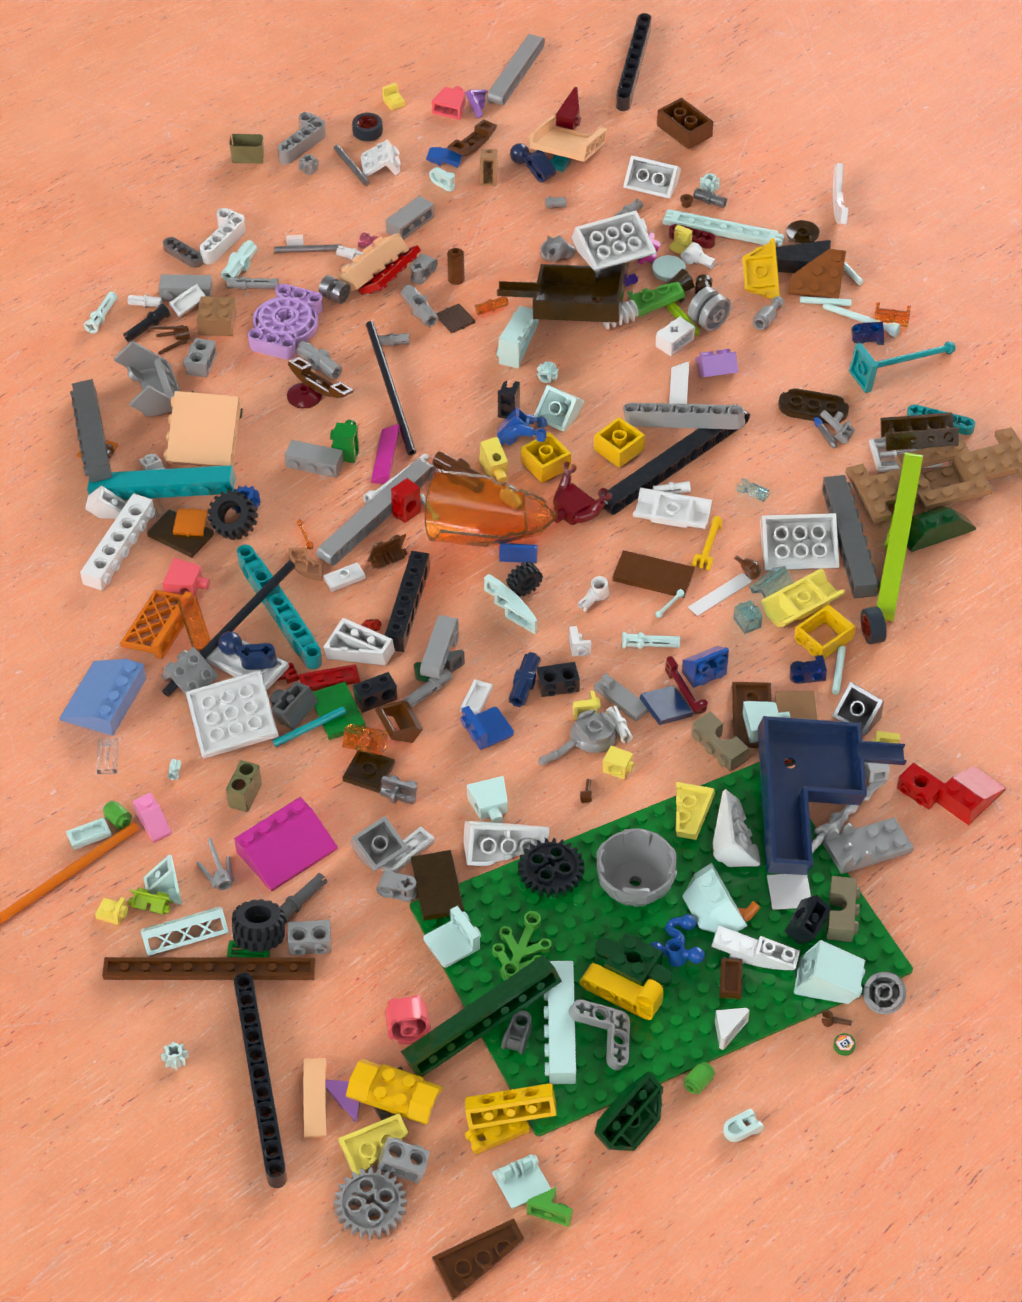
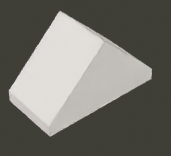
M749 1009L716 1010L715 1026L720 1049L724 1050L748 1022Z

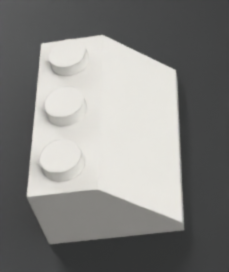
M631 155L623 188L670 199L678 184L681 168Z

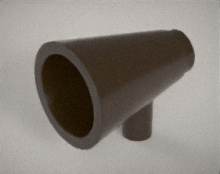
M681 269L667 283L679 282L684 292L695 287L693 279L685 269ZM681 298L678 301L682 303L685 298Z

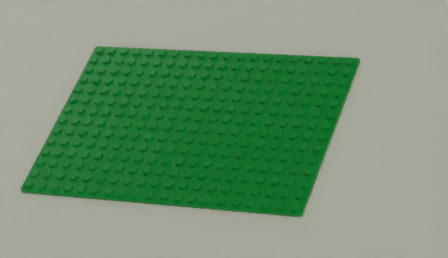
M760 762L700 785L702 787L714 788L715 795L696 840L678 837L676 834V796L565 840L564 845L571 843V849L577 847V854H582L585 867L583 880L579 881V887L573 886V892L566 890V896H563L560 892L558 893V898H555L554 894L547 898L546 893H543L540 897L539 891L531 893V887L525 888V882H521L520 876H518V861L520 859L458 883L464 912L468 915L471 925L473 927L476 926L481 934L480 950L449 967L442 966L464 1007H467L505 981L500 974L502 964L499 958L492 954V947L496 943L503 944L505 954L511 961L513 954L506 941L500 938L499 931L504 926L510 927L512 929V936L518 945L526 927L524 925V916L527 912L535 911L541 916V925L533 931L527 947L538 943L543 938H547L551 941V950L548 953L539 951L521 959L520 964L532 960L535 955H544L549 961H573L574 1002L580 999L621 1010L630 1018L629 1059L621 1070L611 1069L606 1061L608 1030L575 1021L576 1084H552L556 1100V1116L527 1120L537 1137L609 1107L625 1088L646 1072H650L661 1084L692 1070L697 1064L702 1062L709 1063L816 1016L824 1010H829L843 1004L794 994L800 957L820 940L865 960L863 968L865 969V974L861 981V995H863V989L867 980L876 973L891 972L902 978L913 972L912 965L861 892L859 900L856 899V904H859V916L855 917V921L858 922V933L853 934L852 942L827 939L829 913L813 941L797 944L784 932L796 908L772 910L767 875L779 873H767ZM725 789L740 800L746 816L744 823L752 832L750 840L752 845H757L759 851L760 865L728 867L723 862L717 861L713 855L714 833L722 792ZM810 819L812 842L819 834L815 833L816 826ZM639 828L659 834L674 848L677 857V874L671 888L661 899L659 898L645 906L634 907L617 902L603 890L597 873L596 853L601 844L611 836L625 829ZM821 842L812 853L813 866L807 874L811 896H819L831 908V911L843 910L841 907L829 905L832 876L851 877L848 873H840ZM710 863L714 865L737 908H747L753 901L761 907L746 922L747 926L738 931V933L757 940L762 936L800 951L795 970L770 969L742 963L741 999L719 998L721 958H729L730 953L711 947L715 933L700 929L697 923L692 930L688 931L677 925L674 928L679 930L685 937V950L699 947L704 951L705 956L703 961L697 964L692 963L687 958L686 963L679 967L671 966L667 956H662V966L672 971V982L668 988L664 989L663 1002L651 1020L643 1019L589 992L580 984V979L590 964L595 963L605 968L606 961L597 957L595 953L596 942L602 937H606L619 944L625 933H628L649 945L652 942H660L664 947L667 941L674 939L667 934L665 930L666 924L672 918L682 917L686 914L692 915L682 896L693 875ZM638 881L630 882L632 886H639L641 884ZM419 900L410 903V910L424 935L451 921L450 916L423 921ZM544 994L521 1009L528 1012L532 1020V1031L523 1055L512 1049L506 1048L504 1050L501 1048L504 1034L508 1030L513 1016L481 1037L510 1090L549 1084V1076H545V1062H549V1057H545V1043H549V1038H544V1025H548V1019H544V1006H548V1001H544ZM749 1009L748 1022L724 1050L720 1049L715 1026L716 1010ZM595 1012V1016L599 1020H604L601 1013ZM519 1023L518 1025L523 1026V1025H526V1024H525V1023ZM614 1036L615 1042L622 1045V1039Z

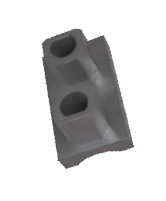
M395 775L382 777L381 796L391 798L390 802L394 804L399 800L414 805L417 793L416 781H400L398 776Z

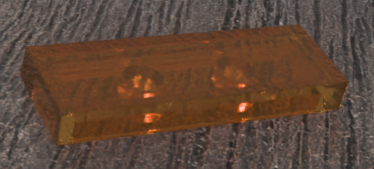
M197 597L179 599L177 603L191 646L200 652L211 639Z

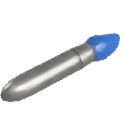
M815 417L816 427L829 445L836 448L837 443L823 425V421Z

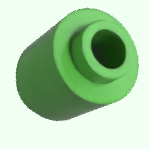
M110 801L104 806L103 813L105 818L117 829H123L130 825L132 815L119 802Z
M706 1062L697 1064L684 1078L686 1090L692 1094H700L714 1078L715 1071L713 1067Z

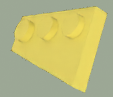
M676 782V834L678 837L696 840L714 798L715 790L714 788Z
M399 1113L340 1137L338 1142L351 1171L360 1175V1168H363L364 1172H366L379 1161L382 1147L388 1137L404 1140L408 1136V1131Z

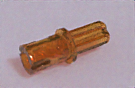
M508 298L488 299L484 303L476 304L475 311L477 315L490 311L494 312L495 309L507 306L509 304Z

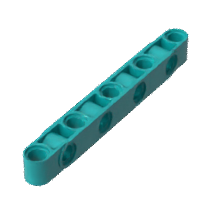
M244 544L237 548L239 567L257 593L273 575L253 547ZM278 585L262 603L305 666L309 669H318L322 665L321 649L292 603Z

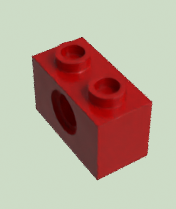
M408 478L391 488L392 514L396 519L406 523L421 512L420 487Z
M913 762L899 776L897 789L902 794L915 800L920 806L929 810L937 802L939 790L945 783Z

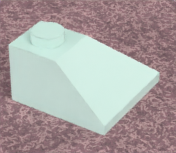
M547 385L534 416L545 417L548 425L564 432L578 417L585 400Z

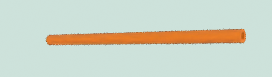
M132 822L0 912V925L139 831L138 825Z

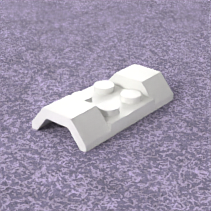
M640 488L636 510L633 512V517L651 520L653 523L683 528L688 526L707 529L712 500Z

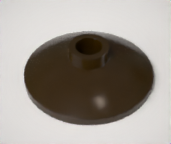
M798 220L788 225L786 234L793 242L802 244L816 241L820 231L814 223Z

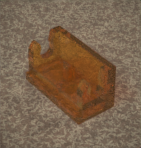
M876 302L874 319L888 324L895 322L901 324V327H908L911 306H907V311L879 308L880 302Z

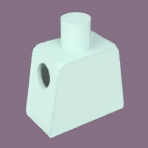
M745 701L743 704L742 714L750 743L758 741V725L763 716L790 718L789 712L778 713L775 702Z
M500 776L467 785V798L478 817L482 820L490 818L491 822L501 823L503 821L502 815L508 813L504 777Z

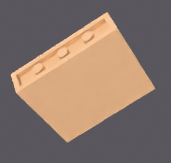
M553 115L531 132L528 139L530 142L529 148L584 162L605 144L607 129L601 127L594 134L590 135L554 126L555 116Z
M175 391L174 396L171 398L172 414H169L168 420L169 424H171L170 431H167L166 441L168 442V448L164 450L166 462L169 465L180 463L203 466L232 465L233 467L242 402L239 396Z

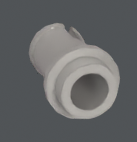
M549 196V198L545 199L546 208H566V197L551 198Z

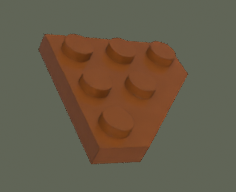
M828 249L791 275L788 294L839 299L846 251Z

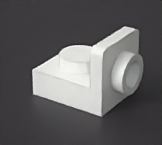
M577 626L569 627L571 655H590L591 640H582V634H578Z

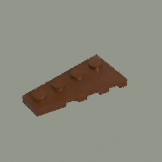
M513 1218L433 1256L432 1261L451 1299L456 1298L524 1241V1237Z

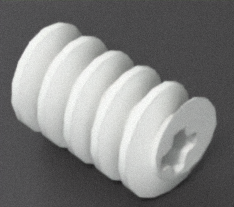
M633 300L622 303L619 326L622 325V320L625 324H628V318H630L631 322H634L635 316L638 317V308ZM602 322L606 329L610 328V323L613 328L616 327V323Z

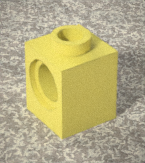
M610 746L603 759V772L625 780L627 774L632 773L635 762H632L633 753Z

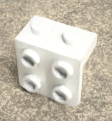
M385 140L372 149L365 151L361 155L362 172L365 177L384 166H387L394 175L401 173V162L397 147L392 146L388 140Z

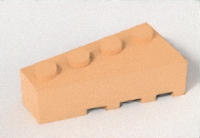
M399 233L384 238L382 236L376 238L372 246L370 245L363 249V254L355 256L351 264L341 268L342 271L337 276L340 280L350 284V291L359 289L372 279L373 275L386 268L385 265L399 258L398 254L406 253L409 250Z

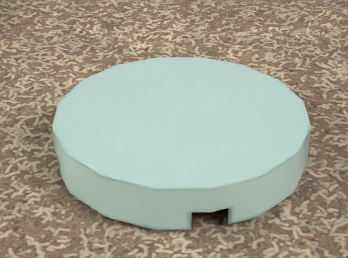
M672 255L661 256L652 265L653 275L663 282L671 280L681 269L686 270L685 262L681 258Z

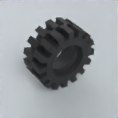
M528 561L526 564L524 562L521 563V566L517 565L515 570L512 569V574H508L509 578L506 579L507 585L520 597L521 595L526 596V593L528 595L531 594L532 590L535 591V587L540 586L543 575L533 562L530 563Z

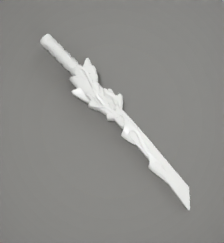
M874 781L866 788L867 795L863 801H868L873 792L886 781ZM847 805L841 812L832 813V817L829 819L830 823H824V825H820L819 828L815 829V833L819 835L811 842L812 853L823 842L824 836L831 828H834L839 834L840 830L844 827V822L848 820V815L855 813L859 805Z

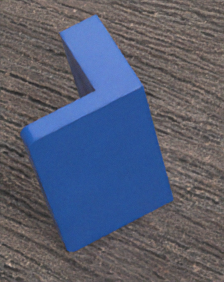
M500 544V562L526 563L529 561L530 563L537 564L538 545Z

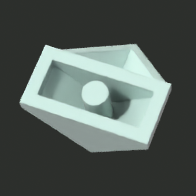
M168 855L143 877L145 889L154 895L157 892L166 893L169 895L168 898L174 901V903L182 905L173 859L171 855Z

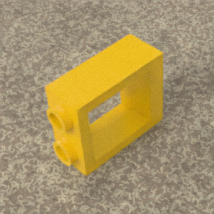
M828 604L796 626L794 639L799 645L807 649L812 656L822 661L837 651L839 646H844L854 639L855 626ZM825 623L839 635L822 646L809 633Z

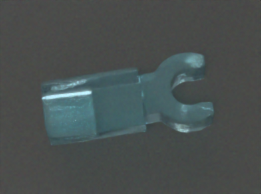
M746 478L741 479V485L737 484L736 490L738 492L748 493L749 496L763 502L769 496V489L755 483L751 484Z

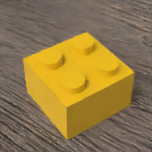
M620 417L594 435V451L618 468H621L644 450L645 435Z
M550 432L546 434L547 438H545L544 442H538L535 439L521 447V463L541 483L563 473V464L566 461L570 462L569 469L571 468V452Z

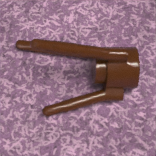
M150 326V329L174 330L172 332L156 334V337L174 335L175 340H179L160 350L158 354L167 352L181 344H186V340L190 339L188 326Z

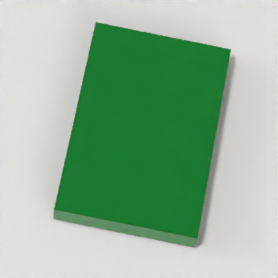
M345 682L313 692L318 700V703L314 706L318 718L342 706L346 711L345 714L322 725L329 740L366 728V724Z

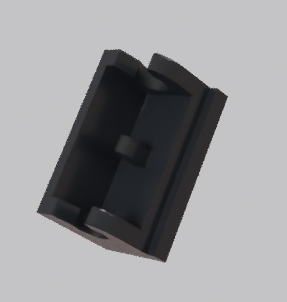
M505 381L501 389L498 390L499 418L506 419L516 407L520 408V382L515 381L511 388L506 387L507 381Z

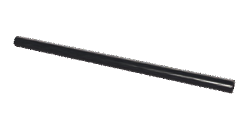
M369 321L366 323V328L397 423L399 424L407 454L414 455L416 450L373 321Z
M288 561L199 652L204 659L218 647L220 636L225 632L234 631L295 568V564L292 561ZM171 680L162 692L165 696L169 697L178 686Z

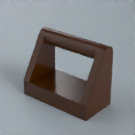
M398 701L379 706L375 709L391 740L413 743L423 731L408 701ZM387 716H392L395 719L400 730L395 731Z

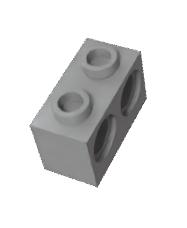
M195 338L193 345L189 347L188 356L184 358V367H186L188 375L208 376L217 355L215 341Z
M330 920L288 922L289 954L304 955L332 952Z
M388 1137L382 1147L376 1170L381 1168L382 1172L386 1173L389 1171L391 1175L418 1184L425 1174L430 1151L425 1150L420 1145H411L399 1138ZM389 1152L395 1153L397 1157L391 1156ZM410 1159L415 1160L418 1165L413 1164Z

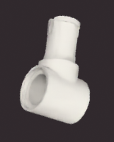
M695 242L691 243L681 254V258L686 264L700 263L709 269H712L715 265L716 259L705 255L701 246Z
M598 576L591 581V588L577 603L581 610L583 609L586 612L595 601H602L608 598L610 592L607 579Z

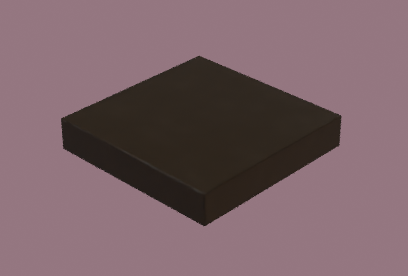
M359 748L342 777L343 781L380 793L381 779L383 776H389L395 765V759Z

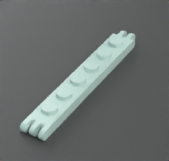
M670 209L666 211L662 221L664 225L668 226L680 224L710 232L717 236L765 245L770 242V239L775 238V244L781 246L785 238L783 234H779L775 230Z

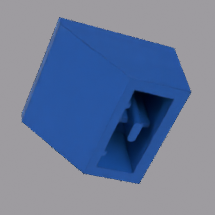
M716 646L683 660L682 673L693 688L705 685L707 682L722 678L727 674L729 649Z

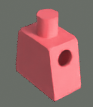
M456 86L454 89L444 87L432 100V113L461 120L466 105V93L462 87Z
M174 558L162 583L163 591L181 595L187 591L192 592L195 597L198 588L208 590L210 579L202 577V570L199 565Z

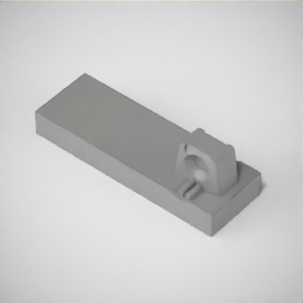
M607 673L594 684V690L617 706L634 721L637 722L649 712L640 698L615 681Z

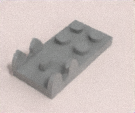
M894 817L854 829L851 823H847L839 834L834 828H831L824 836L822 842L841 874L912 853L914 849Z

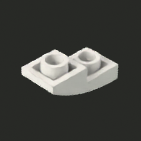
M156 453L148 454L144 458L139 459L143 470L165 469L162 460Z

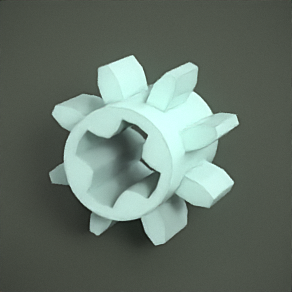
M705 174L704 178H700V189L707 192H715V189L719 190L720 179L716 178L715 174Z
M545 361L543 365L540 364L537 368V371H539L537 376L540 381L551 383L552 380L556 381L559 369H557L554 363Z
M173 1041L172 1044L164 1046L165 1053L161 1054V1059L165 1061L166 1068L172 1067L177 1070L182 1065H186L184 1058H188L189 1055L183 1043L179 1045Z

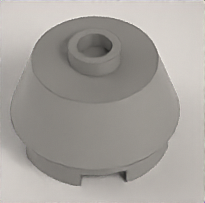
M879 972L867 980L863 989V996L867 1006L874 1012L891 1014L900 1009L904 1004L906 988L903 981L897 975L891 972Z

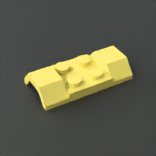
M821 568L762 599V605L766 616L777 627H784L797 619L800 621L824 608L831 601L844 595L845 591L843 589L837 591L827 581L825 572Z

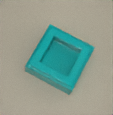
M555 154L550 161L556 170L563 172L569 165L570 158Z

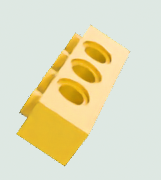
M552 1083L466 1097L465 1113L469 1130L556 1116V1100Z

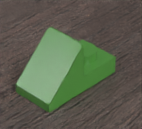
M557 1187L532 1197L527 1201V1214L570 1227L572 1222L573 1209L562 1203L555 1204Z

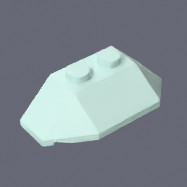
M710 863L696 872L682 897L695 917L699 928L714 933L718 925L735 932L745 928L747 924L714 865Z

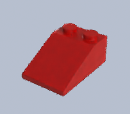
M973 766L953 776L940 788L937 803L964 823L970 825L1006 788Z

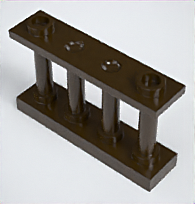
M952 412L880 418L881 437H885L886 451L959 445L958 427L953 428Z

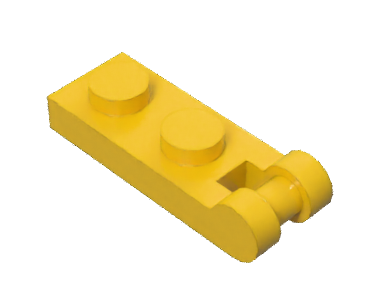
M526 1121L470 1129L465 1133V1137L468 1142H471L473 1153L480 1154L529 1133L530 1127ZM484 1137L485 1141H480L479 1138Z

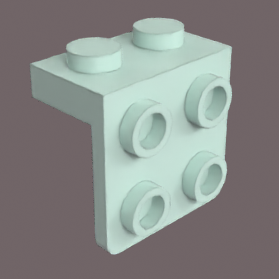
M458 906L450 909V922L424 935V942L443 967H449L480 950V931L476 926L473 927L466 912H462Z

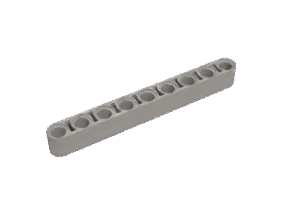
M422 458L416 459L325 540L317 550V557L332 566L337 564L392 514L391 488L406 478L421 488L434 476L436 467Z

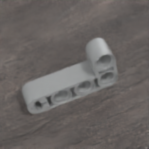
M303 112L299 115L300 129L278 145L280 163H292L326 137L325 121L310 112Z
M438 615L421 663L420 675L437 679L441 678L451 647H456L458 642V618Z

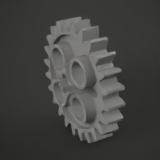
M370 1167L368 1173H365L363 1168H360V1175L353 1171L352 1179L344 1177L346 1185H338L341 1192H335V1198L338 1200H334V1207H336L335 1216H339L338 1223H344L345 1231L351 1228L352 1236L359 1232L360 1239L365 1234H368V1238L371 1240L373 1234H376L381 1239V1232L384 1231L386 1235H390V1227L394 1230L397 1229L396 1222L402 1223L403 1217L401 1215H406L404 1207L407 1206V1200L404 1199L406 1191H401L403 1184H396V1176L389 1179V1171L382 1175L381 1168L376 1173H373V1169ZM364 1186H369L372 1188L368 1192L361 1190V1188ZM385 1196L391 1198L389 1202H383L380 1199ZM359 1205L360 1208L358 1210H351L350 1206ZM372 1215H377L380 1218L379 1220L372 1221L369 1219V1217Z

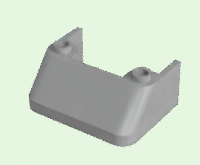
M132 340L113 358L114 361L127 368L128 376L133 381L140 382L143 389L129 403L130 406L141 411L145 416L150 417L171 413L173 409L171 407V398L174 396L175 391H180L171 365L164 358Z

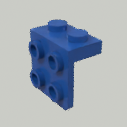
M469 706L462 708L461 724L466 728L471 739L480 750L514 735V730L497 707H492L476 715Z

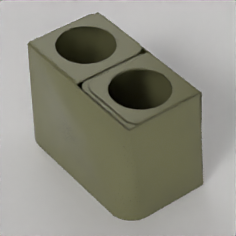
M232 134V138L230 135L229 145L232 163L263 164V135Z
M240 760L226 787L229 807L244 812L250 810L262 785L259 765ZM240 779L244 780L246 783L245 788L235 790Z

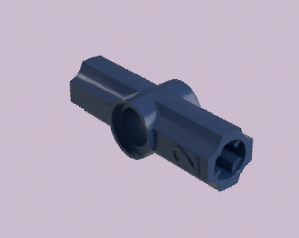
M529 652L525 654L520 668L515 672L513 687L509 696V702L513 706L521 707L525 705L530 690L534 688L537 667H539L541 657L537 656L536 653Z

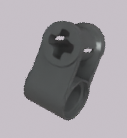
M521 1010L513 1015L508 1030L503 1037L502 1049L508 1048L518 1051L521 1055L524 1054L532 1031L531 1015L528 1012ZM525 1023L526 1025L520 1026L518 1024Z

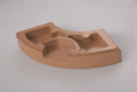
M288 548L289 560L295 564L294 569L300 575L311 580L322 581L324 563L311 559L307 553V548Z

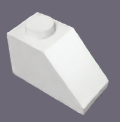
M100 486L88 495L85 509L99 518L116 519L127 502L103 486Z

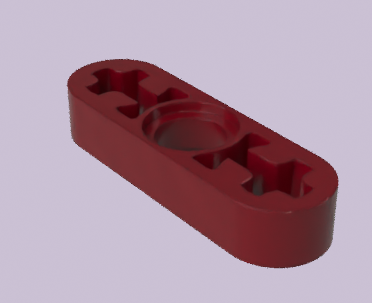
M673 224L669 227V237L674 240L675 227L680 224ZM683 226L692 230V235L696 236L692 238V243L695 242L706 249L714 247V234Z

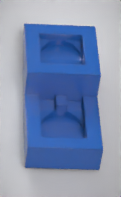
M430 147L426 160L439 166L444 162L458 168L462 155L447 148Z

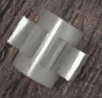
M306 154L302 159H299V170H303L304 174L311 175L315 170L318 171V159H314L313 155Z

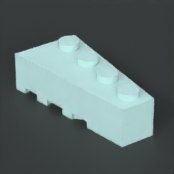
M519 306L516 312L513 313V317L498 339L499 347L496 356L499 357V364L519 368L539 324V319H533L532 308Z

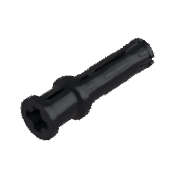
M160 304L156 310L149 312L145 319L123 333V336H126L124 337L126 341L131 342L149 329L150 326H157L161 320L170 317L169 309L164 304Z

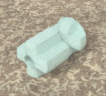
M171 759L167 775L169 779L177 780L179 778L180 760Z

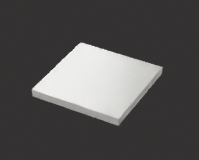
M261 670L186 692L203 759L279 737Z

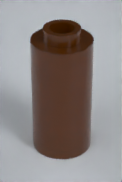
M452 248L447 252L448 281L451 284L459 285L465 280L464 251L459 248Z

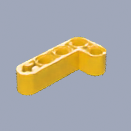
M595 963L590 964L580 979V984L584 989L646 1020L653 1018L663 1002L664 990L658 982L647 980L642 987Z

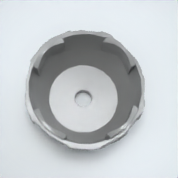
M625 829L602 843L596 853L597 873L601 887L610 897L627 906H645L659 898L661 899L669 891L676 878L677 857L674 848L659 834L646 829ZM638 881L641 884L639 886H632L630 882Z

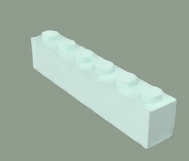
M549 961L555 967L562 982L544 994V1001H548V1006H544V1019H548V1025H544V1038H549V1043H545V1057H549V1062H545V1076H549V1083L576 1084L575 1020L569 1015V1008L574 1003L573 961Z

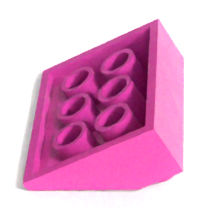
M301 796L234 838L237 854L271 891L338 849L313 809Z

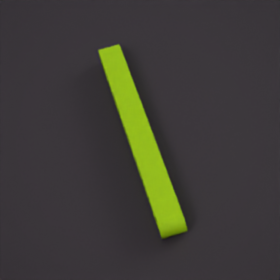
M905 452L877 602V606L881 609L885 621H894L923 455Z

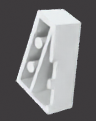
M342 618L323 647L327 659L386 666L395 652L391 638L345 618Z

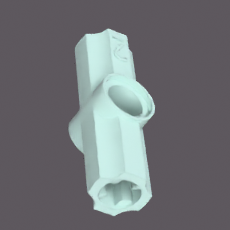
M248 240L244 242L237 253H231L228 265L221 272V277L226 282L227 278H237L242 270H248L250 260L257 252V246L253 241Z

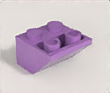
M730 349L717 350V354H714L713 351L699 353V357H695L700 377L738 373L736 352H731Z

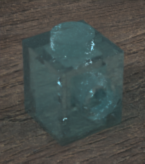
M752 600L735 606L733 619L743 633L746 634L761 628L763 615L760 608L755 606Z

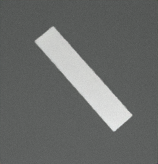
M741 573L688 606V608L699 616L751 583L752 580L744 573Z

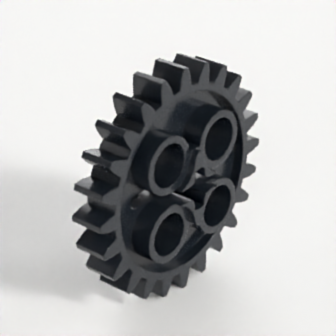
M545 838L544 843L537 840V846L530 843V850L525 848L524 855H520V861H518L520 881L525 882V888L531 887V893L539 891V897L546 893L547 898L551 894L558 898V893L560 892L563 896H566V890L573 892V886L579 887V881L583 880L585 871L582 854H577V847L571 849V843L564 845L563 839L559 843H556V838H553L552 842Z

